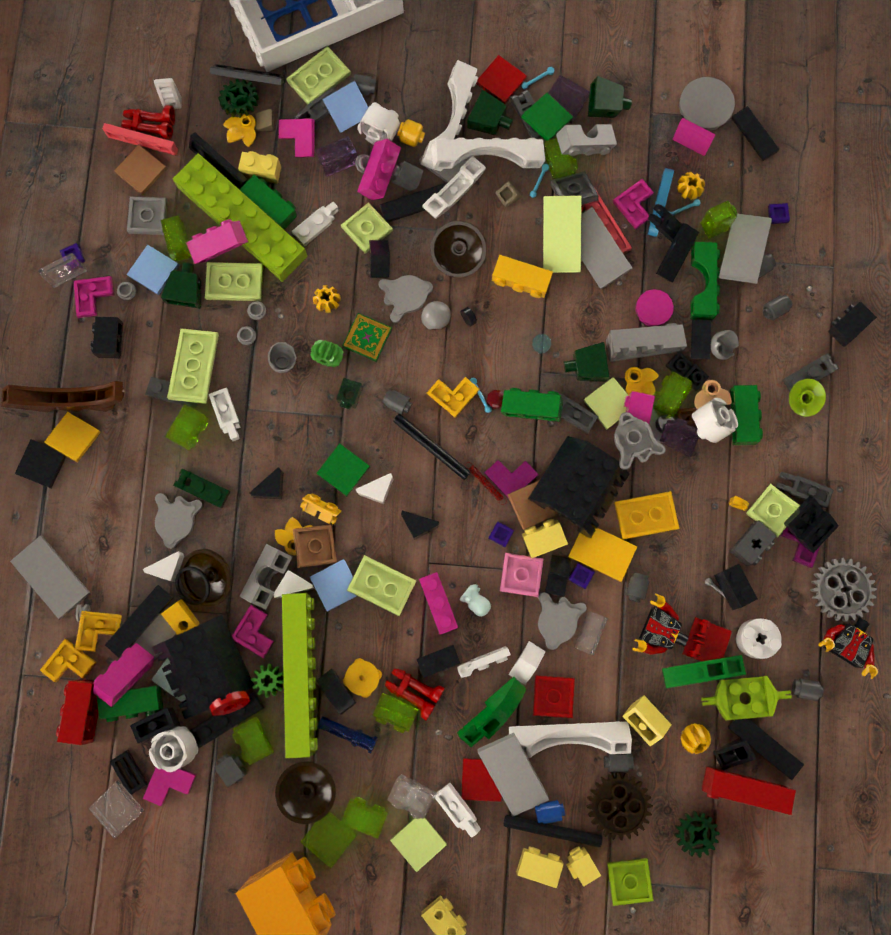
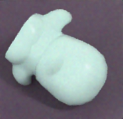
M473 584L468 587L459 600L466 602L470 610L477 616L482 617L490 611L491 604L488 599L479 594L480 588H478V585Z

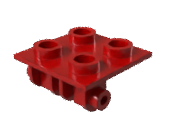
M695 617L682 654L702 662L724 658L732 631L712 624L708 620Z

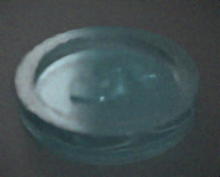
M544 334L535 336L532 342L533 349L538 353L547 352L551 347L550 338Z

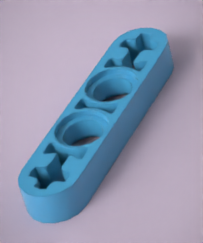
M669 168L664 169L655 204H660L664 208L674 170ZM653 210L652 214H655L659 218H661V216L655 210ZM651 221L647 235L657 237L659 231Z

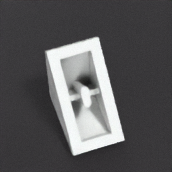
M387 474L357 488L358 495L384 504L393 482L392 474Z
M178 551L144 568L143 571L144 573L175 582L184 559V554Z
M288 570L273 595L274 598L278 599L282 598V594L301 593L315 588L313 584Z
M529 641L508 675L515 677L526 685L538 668L546 651Z

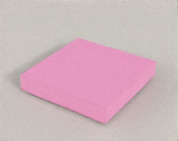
M505 553L500 592L538 597L544 558H531V556Z

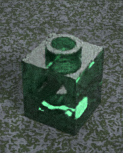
M343 378L336 398L337 402L340 403V407L356 409L363 390L362 383ZM352 391L354 396L351 399H346L344 397L346 392Z

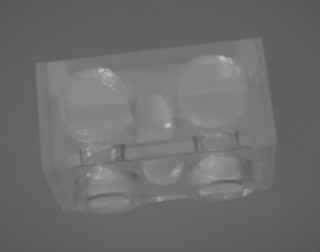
M400 775L396 779L387 800L392 802L393 807L409 811L412 817L424 819L429 813L437 792L404 775Z

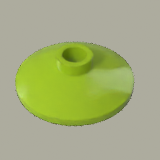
M814 379L798 381L789 393L791 409L796 414L804 417L817 414L823 408L826 400L824 387ZM804 394H806L805 400L802 399Z

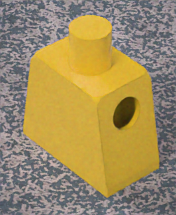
M182 599L161 613L177 635L200 624ZM186 621L188 627H184L182 622Z

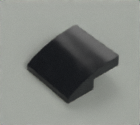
M811 496L784 522L788 530L811 553H814L839 527L831 514L824 511L816 499Z

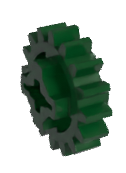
M236 79V83L229 81V86L223 85L225 90H220L221 96L218 99L222 110L227 115L231 113V116L235 117L238 114L239 118H241L243 113L248 116L249 110L255 111L253 106H258L257 100H259V96L252 82L247 84L244 79L242 82Z
M696 811L692 812V816L685 813L686 819L679 818L681 825H675L679 832L675 833L674 836L680 838L676 842L677 845H683L681 850L683 852L689 850V855L692 857L695 852L699 858H701L702 852L708 856V849L715 850L713 843H719L715 836L720 835V832L714 830L718 825L715 822L711 823L713 818L710 816L705 818V813L703 812L699 816ZM692 821H699L697 824H690ZM685 829L687 830V837H686V838H684V831H685ZM695 830L698 831L700 837H696L693 834ZM708 830H709V832H710L709 839L707 838V831H708ZM697 844H703V846L695 848Z

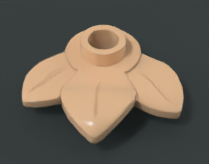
M707 380L702 385V390L696 394L694 406L696 409H699L714 398H720L727 403L726 405L732 404L731 395L727 390L722 389L717 381ZM708 387L713 388V393L709 392Z

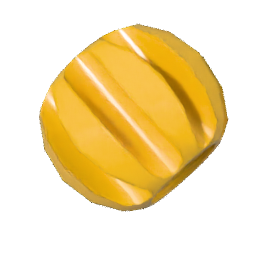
M687 172L685 176L682 175L680 177L677 190L678 193H682V198L686 199L688 197L690 200H695L697 196L700 197L702 195L705 181L700 178V174L696 173L694 175L692 172Z
M322 285L323 289L319 290L317 288L314 292L316 296L313 297V304L317 305L316 309L319 311L325 310V313H331V309L334 308L336 310L339 307L337 302L341 301V297L337 293L338 290L333 286L328 289V285Z
M694 723L685 727L681 732L682 746L689 753L700 754L706 751L711 744L710 733L703 725Z

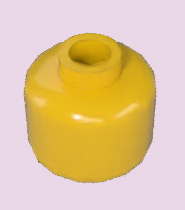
M408 119L405 122H401L397 136H399L401 143L416 147L418 142H423L425 132H422V124Z

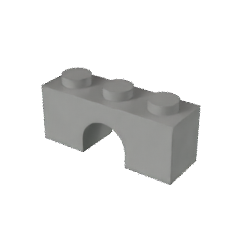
M596 124L587 133V136L584 134L581 125H565L556 134L562 155H606L617 145L612 124Z
M266 544L239 597L266 610L274 594V591L270 589V581L276 573H285L292 556Z

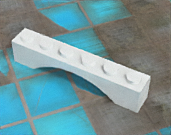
M459 60L455 63L448 81L452 98L451 119L446 130L435 139H454L455 135L459 134L462 127L459 124L460 120L464 119L467 112L465 105L470 102L473 94L470 92L471 87L475 86L478 79L475 76L477 68ZM435 139L428 143L420 163L431 169H434L432 145Z
M438 138L435 139L432 145L434 169H452L466 158L477 155L503 157L522 168H540L545 162L543 139Z
M628 722L509 727V734L515 733L528 758L546 748L561 744H583L601 749L609 754H631L632 738Z

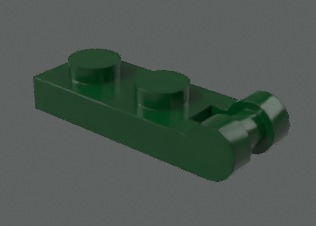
M181 469L179 473L181 475L178 481L175 480L173 486L221 509L223 508L230 494L229 490L185 469ZM187 478L192 480L189 486L185 485Z

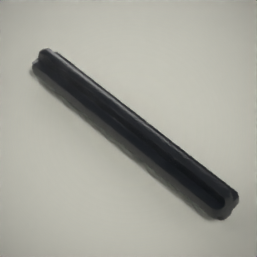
M401 414L396 415L393 422L463 480L470 475V471L405 417Z
M506 815L503 825L507 828L594 847H601L602 836L552 824H543V822L538 823L537 821Z

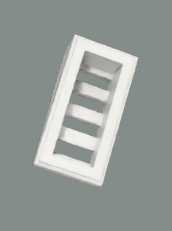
M155 79L154 85L163 108L166 105H172L174 110L181 109V95L173 79Z

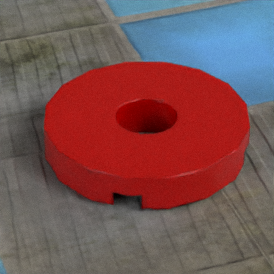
M244 691L232 692L227 694L223 700L221 698L216 699L209 707L212 715H225L245 707L250 702L248 693Z

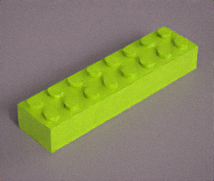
M199 153L173 178L177 188L219 226H221V222L228 219L240 221L248 240L242 246L281 282L308 257L305 248Z
M307 593L282 594L285 758L311 757L318 750V738L314 737V731L318 728L317 718H314V710H317V698H313V690L317 686L316 677L313 678V670L316 669V658H312V650H315V638H312V630H315V619L311 617V610H314V598H311V595Z

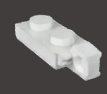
M332 202L326 208L322 206L292 230V234L305 247L332 224V221L335 219L334 215L339 211L338 206Z
M223 388L210 393L209 397L220 428L224 434L229 433L232 441L239 440L240 437L237 429L241 428L228 389Z
M504 646L457 666L461 678L471 676L474 669L478 668L480 671L488 668L489 663L494 661L497 664L508 660L507 656L511 654L508 647Z
M448 783L434 794L435 799L457 828L465 829L471 838L481 830L476 822L477 818L474 816V813L451 783Z

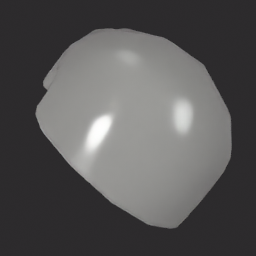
M440 301L428 303L421 313L422 324L430 330L442 329L449 323L451 318L450 308Z
M732 330L718 332L711 340V351L716 358L721 360H727L734 356L733 350L739 346L738 337Z
M286 342L274 344L268 352V362L272 370L278 373H287L294 368L297 359L294 348Z

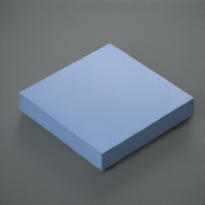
M355 81L322 99L340 133L359 123L368 109Z
M147 245L127 273V276L159 295L167 283L170 272L176 271L180 265Z
M345 559L310 576L327 612L357 597V595L347 591L353 575Z

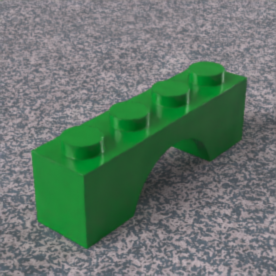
M694 242L691 248V266L698 269L705 278V290L695 295L690 301L691 320H713L720 311V304L717 303V296L720 294V285H717V278H719L720 267H717V261L720 259V249H717V243Z

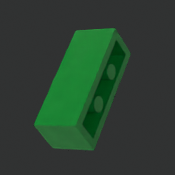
M253 175L240 188V191L285 230L297 217L296 207L289 200L287 202L283 200L282 195L276 189L272 190L269 188V184L262 177L259 179Z
M734 385L730 389L731 409L737 417L738 427L732 433L733 445H756L763 437V431L759 424L762 418V412L758 406V402L761 399L760 391H758L757 385Z
M510 388V390H504L501 413L506 417L560 422L563 398L558 392L548 391L545 394L533 389L529 390V392H524L519 388Z
M159 685L128 690L112 707L97 696L99 719L106 718V722L118 721V716L126 715V719L136 718L138 713L142 712L149 716L157 713L160 709H164L162 690Z

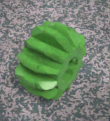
M318 340L312 346L311 358L322 365L336 367L342 362L344 352L337 344L326 340Z
M268 664L267 669L264 665H261V672L258 670L254 671L258 678H251V681H257V684L252 688H260L257 693L258 695L263 694L265 691L264 696L268 698L270 692L273 696H277L276 689L278 691L283 690L279 683L284 684V680H280L279 677L284 676V672L277 674L279 666L272 670V664ZM270 675V679H273V682L267 686L264 679Z

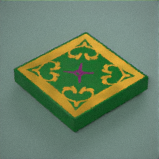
M358 313L342 347L377 362L392 331V327Z

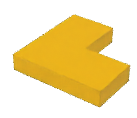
M466 377L453 391L438 379L427 394L456 418L480 389Z
M81 611L75 650L95 652L98 634L114 635L120 628L122 615Z
M64 639L40 671L53 682H57L68 668L81 678H85L97 662L82 650H75V645L68 639Z

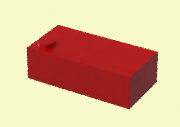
M707 766L702 785V791L707 793V797L719 799L720 797L792 815L796 790L784 785Z

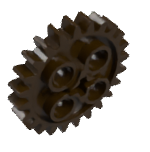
M616 772L615 778L609 773L608 780L601 777L602 784L595 782L597 789H590L594 794L593 797H587L592 802V804L586 805L588 809H592L588 816L595 817L591 823L593 825L599 824L596 829L598 832L604 829L603 835L605 837L611 833L612 840L615 839L616 835H618L621 841H623L624 835L631 839L632 832L638 836V828L643 831L645 830L642 825L643 822L649 824L646 816H652V813L647 811V808L653 807L652 804L647 803L651 796L644 795L648 789L646 787L640 789L642 782L638 781L635 784L636 777L634 776L628 780L627 773H624L622 778L619 772ZM622 786L623 794L618 797L615 796L614 789ZM631 792L632 795L625 800L628 793ZM608 801L610 803L609 810L601 811V803ZM637 801L638 808L631 811L629 809L630 802ZM617 802L622 803V810L617 809L615 805ZM613 813L611 819L607 820V817ZM618 816L625 817V822L621 826L615 824Z

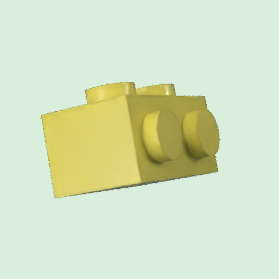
M249 151L248 153L242 152L238 170L247 179L255 175L259 179L262 177L269 183L278 184L281 164L274 155L267 154L265 156Z
M547 520L543 522V526L538 528L532 526L525 529V533H522L531 558L568 545L558 520Z
M645 695L632 703L622 716L649 746L662 739L671 727V723Z
M531 846L528 849L523 848L516 871L517 876L557 888L564 865L563 861L559 860L560 856L553 853H548V856L541 854V850Z
M578 846L569 852L570 855L567 856L569 863L566 865L573 878H579L583 887L601 876L584 847L580 848Z
M440 895L422 910L421 916L436 935L466 934V922L460 915H455L452 911L454 907L447 898L443 899Z

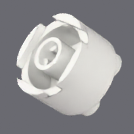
M373 102L358 124V131L360 134L363 132L366 135L365 139L373 145L375 142L384 139L392 141L400 127L399 115L394 110H387L381 107L380 104Z
M714 398L692 413V418L698 428L697 434L701 439L706 438L710 442L717 443L733 433L735 428L738 427V420L732 409L728 410L725 407L727 403L724 400Z
M761 618L745 621L739 627L736 634V643L739 650L748 657L765 659L776 654L781 648V633L778 627L770 620ZM760 635V642H757L756 638H758V636Z
M178 726L157 734L152 739L151 749H149V756L154 766L166 772L176 771L189 764L198 753L195 737L185 726Z

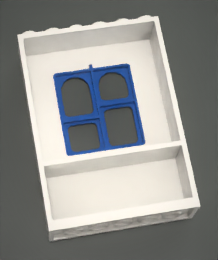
M229 0L235 10L238 21L241 22L245 36L249 39L252 51L256 54L260 67L264 66L266 72L404 13L403 0H326L333 15L316 23L312 20L307 6L318 0H285L287 5L276 11L266 10L262 6V0ZM299 10L307 24L305 28L286 36L279 35L274 31L273 26L276 19Z

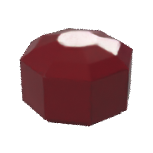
M491 391L487 397V404L493 409L501 408L503 401L502 391Z

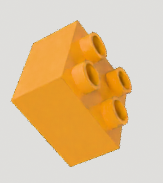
M293 852L251 876L235 893L257 935H327L332 925L330 919L336 915L327 895L323 893L317 897L311 887L310 882L316 879V876L307 858L302 857L297 860Z

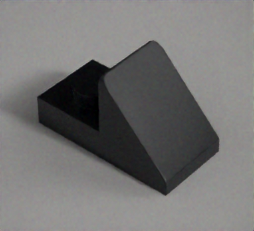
M551 556L545 593L565 596L567 580L570 575L571 558Z

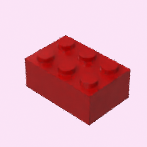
M82 679L69 680L68 684L65 685L64 696L66 697L60 709V716L62 718L56 730L57 742L74 745H85L94 742L99 716L97 695L93 693L94 681Z

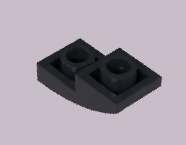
M692 319L691 359H710L711 320Z
M677 352L665 365L673 374L695 391L709 378L697 364H692L681 352Z
M331 668L316 680L340 715L356 704L349 689L343 685L334 669Z

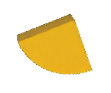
M733 496L730 498L729 506L747 511L749 503L738 496Z

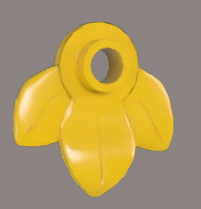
M243 114L241 118L230 117L223 124L225 128L229 129L227 131L228 143L242 139L244 144L250 147L256 139V132L254 130L256 121L250 114L248 116Z
M629 368L625 372V380L627 382L626 393L629 396L634 391L655 396L656 391L653 381L659 375L651 368ZM631 374H635L637 379L633 380Z
M291 517L285 526V530H275V539L278 544L285 547L288 554L296 556V551L291 547L294 543L293 529L302 528L298 520Z

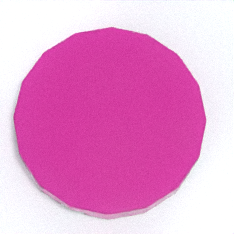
M652 289L640 295L636 302L635 311L643 324L647 326H660L668 322L673 314L674 306L672 299L667 293Z

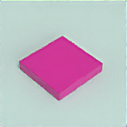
M682 118L672 140L705 156L715 134Z

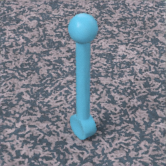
M548 67L546 72L529 82H523L521 87L527 89L529 85L546 75H553L554 68Z
M548 164L542 165V172L533 191L530 192V197L534 198L537 196L536 191L545 172L549 170Z
M695 199L693 203L670 213L675 215L693 206H699L701 202L699 199Z
M471 378L470 381L477 386V379ZM479 390L478 395L485 406L484 410L485 412L490 413L492 411V408L487 404L485 398Z

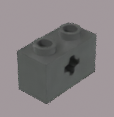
M758 520L749 527L729 551L746 566L756 565L762 559L761 554L763 551H768L775 544L773 540L777 536ZM756 541L757 543H756L755 546H756L757 548H754V549H753V548H752V546H753V543H752V542Z

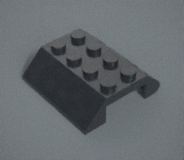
M567 436L528 499L543 509L546 507L551 508L579 527L577 529L578 532L592 538L596 531L595 529L599 526L593 515L600 519L604 518L605 513H607L615 499L614 497L618 494L612 484L614 483L616 486L622 487L629 476V472L620 468L618 460L590 442Z
M219 615L152 647L155 655L163 652L162 655L157 657L158 661H163L167 658L170 661V664L164 666L162 670L163 672L171 670L165 677L172 691L179 688V691L173 693L174 697H180L185 694L187 700L179 704L180 709L187 706V709L181 711L184 719L210 709L211 703L218 698L223 700L229 693L246 691L254 686L223 615Z

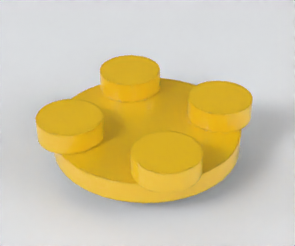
M358 658L347 669L343 684L352 693L367 698L377 688L382 672L372 663Z

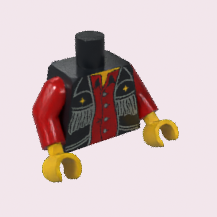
M656 593L657 601H650L655 606L651 607L639 639L634 640L638 642V648H633V651L654 655L665 653L667 649H672L674 643L683 647L687 644L689 636L679 632L682 623L679 622V616L672 606L665 601L664 596Z
M859 618L854 626L851 624H838L826 631L823 640L818 644L820 647L825 645L823 647L826 649L825 652H831L855 668L864 667L865 669L862 671L863 676L870 673L871 679H873L878 674V670L875 667L873 638L865 633L870 625L867 621Z

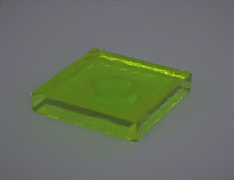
M329 811L324 818L312 826L300 843L332 868L357 834Z

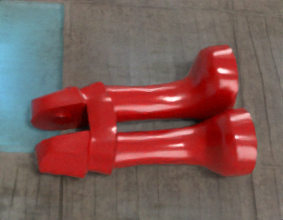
M172 105L164 106L162 113L148 112L141 109L135 110V108L123 111V116L132 120H122V128L140 133L142 131L158 134L166 140L172 138V125H175V110ZM144 121H153V122H159V123H162V124H161V125L148 124V123H144Z
M394 668L391 673L403 681L400 686H397V684L387 680L385 683L386 688L392 694L395 693L397 697L409 701L420 709L421 718L427 721L436 705L407 690L408 686L422 693L436 704L445 688L440 685L434 688L427 686L412 677V674L406 673L405 670Z

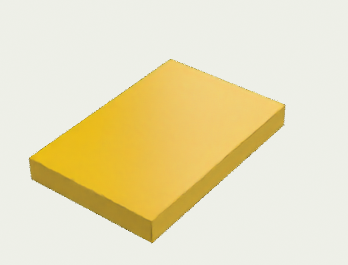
M671 491L614 502L622 540L680 529Z
M599 528L595 529L596 531L592 538L586 537L579 532L568 557L622 582L637 546Z

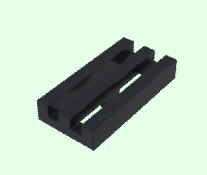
M126 750L110 761L129 796L148 785L129 750ZM123 757H125V758L127 759V761H128V763L130 764L131 768L133 769L135 775L137 776L138 780L140 781V783H141L140 785H139L138 781L136 780L135 776L133 775L132 771L130 770L128 764L126 763V761H125V759H124ZM117 761H120L125 772L127 773L128 777L135 787L134 789H132V787L130 786Z

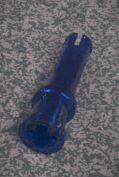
M324 716L320 719L317 727L351 742L354 747L359 746L368 750L370 754L378 739L377 736L371 737L363 733V730L359 729L356 731Z

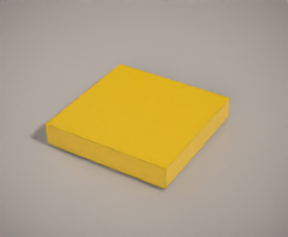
M67 412L44 442L78 463L98 437L100 431Z

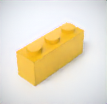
M499 254L492 274V281L498 286L504 287L506 285L512 287L514 291L530 293L535 298H545L553 272Z

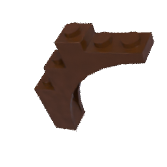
M120 381L76 388H44L9 384L2 388L1 407L49 412L54 409L78 412L83 409L106 412L113 409L116 403L122 401L125 391L123 382Z

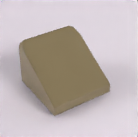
M272 109L255 113L256 132L274 131V113Z
M512 181L506 182L495 192L505 207L523 197V194Z

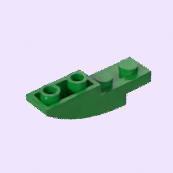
M742 655L662 668L666 688L746 675Z
M515 677L511 678L485 701L487 707L457 732L458 736L470 747H473L484 736L489 740L513 714L527 690L526 687Z

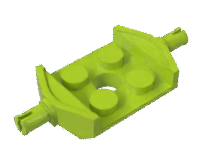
M768 676L720 680L715 696L702 697L701 701H708L702 702V706H717L724 720L772 717L779 699H791L792 695H785L791 694L790 690L777 691ZM742 693L748 694L750 698L747 704H743L740 701Z

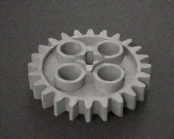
M839 558V562L837 559H832L831 563L825 562V568H818L821 573H814L817 580L811 581L812 584L816 585V588L810 589V591L816 592V595L812 597V599H818L815 606H822L820 612L825 613L828 611L827 617L831 618L834 616L835 621H839L841 617L843 622H847L848 619L855 621L856 616L862 618V612H869L866 606H874L870 599L876 598L875 595H872V591H876L877 588L871 587L875 580H869L872 573L865 574L867 567L859 568L860 562L858 561L853 564L852 559H847L845 562L844 558ZM848 573H850L853 576V581L851 583L847 580L846 577ZM829 578L834 580L833 588L828 585ZM845 587L846 591L841 592V588ZM854 592H857L859 595L857 602L853 599ZM835 597L840 599L839 607L834 604Z

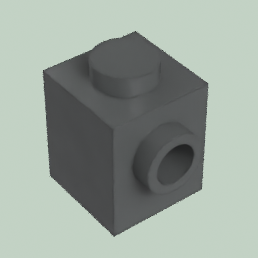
M403 161L394 167L392 183L412 191L419 186L423 170Z
M228 754L217 760L219 764L214 767L227 788L248 774L243 767L245 766L244 761L240 756L236 757L235 754L228 756Z

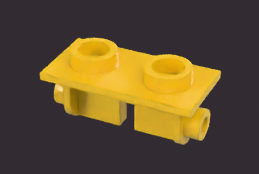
M315 494L304 496L302 498L304 501L300 506L304 512L314 517L318 511L321 512L318 519L329 525L331 523L335 524L338 519L337 516L342 512V510L338 509L337 505L330 502L326 503Z

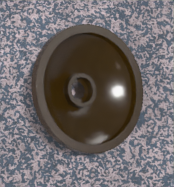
M451 221L441 226L434 234L430 246L431 257L436 267L451 277H466L476 272L483 264L487 250L486 241L481 231L466 221ZM461 244L463 249H456V245Z
M197 549L189 553L184 558L180 570L185 567H196L207 576L210 583L209 597L201 605L215 606L225 601L230 595L233 586L232 573L227 562L221 555L209 549ZM184 571L180 576L184 590L194 601H201L206 594L204 579L195 571Z
M309 761L295 763L288 767L278 779L275 789L276 803L281 813L292 822L298 824L315 823L329 813L335 802L336 786L333 777L327 769L317 763ZM306 787L311 790V793L308 795L304 793Z

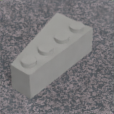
M670 323L666 326L610 330L606 338L609 362L681 352L687 347L683 324L677 325V323Z

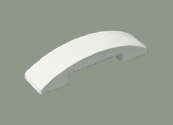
M472 156L460 168V171L437 194L434 193L422 207L437 219L465 195L483 174L486 167Z

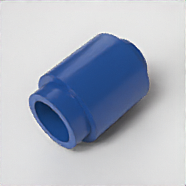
M558 800L535 806L538 823L543 822V824L562 821V816H565L563 803L559 804Z

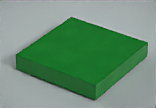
M546 93L523 113L521 118L545 141L549 142L565 125L572 121L573 116L551 95Z
M339 443L316 474L347 497L370 466Z

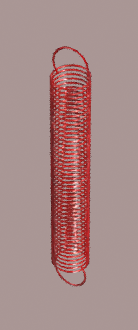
M472 464L473 467L468 470L472 471L471 474L475 476L478 469ZM482 476L479 482L481 481V484L484 486L488 480ZM493 485L488 489L492 495L496 492L493 497L496 496L495 499L497 501L501 497L503 499L502 494Z

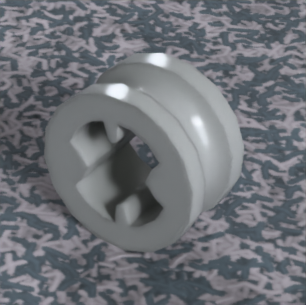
M81 604L77 605V622L80 621L81 611L91 612L89 604H85L84 607Z

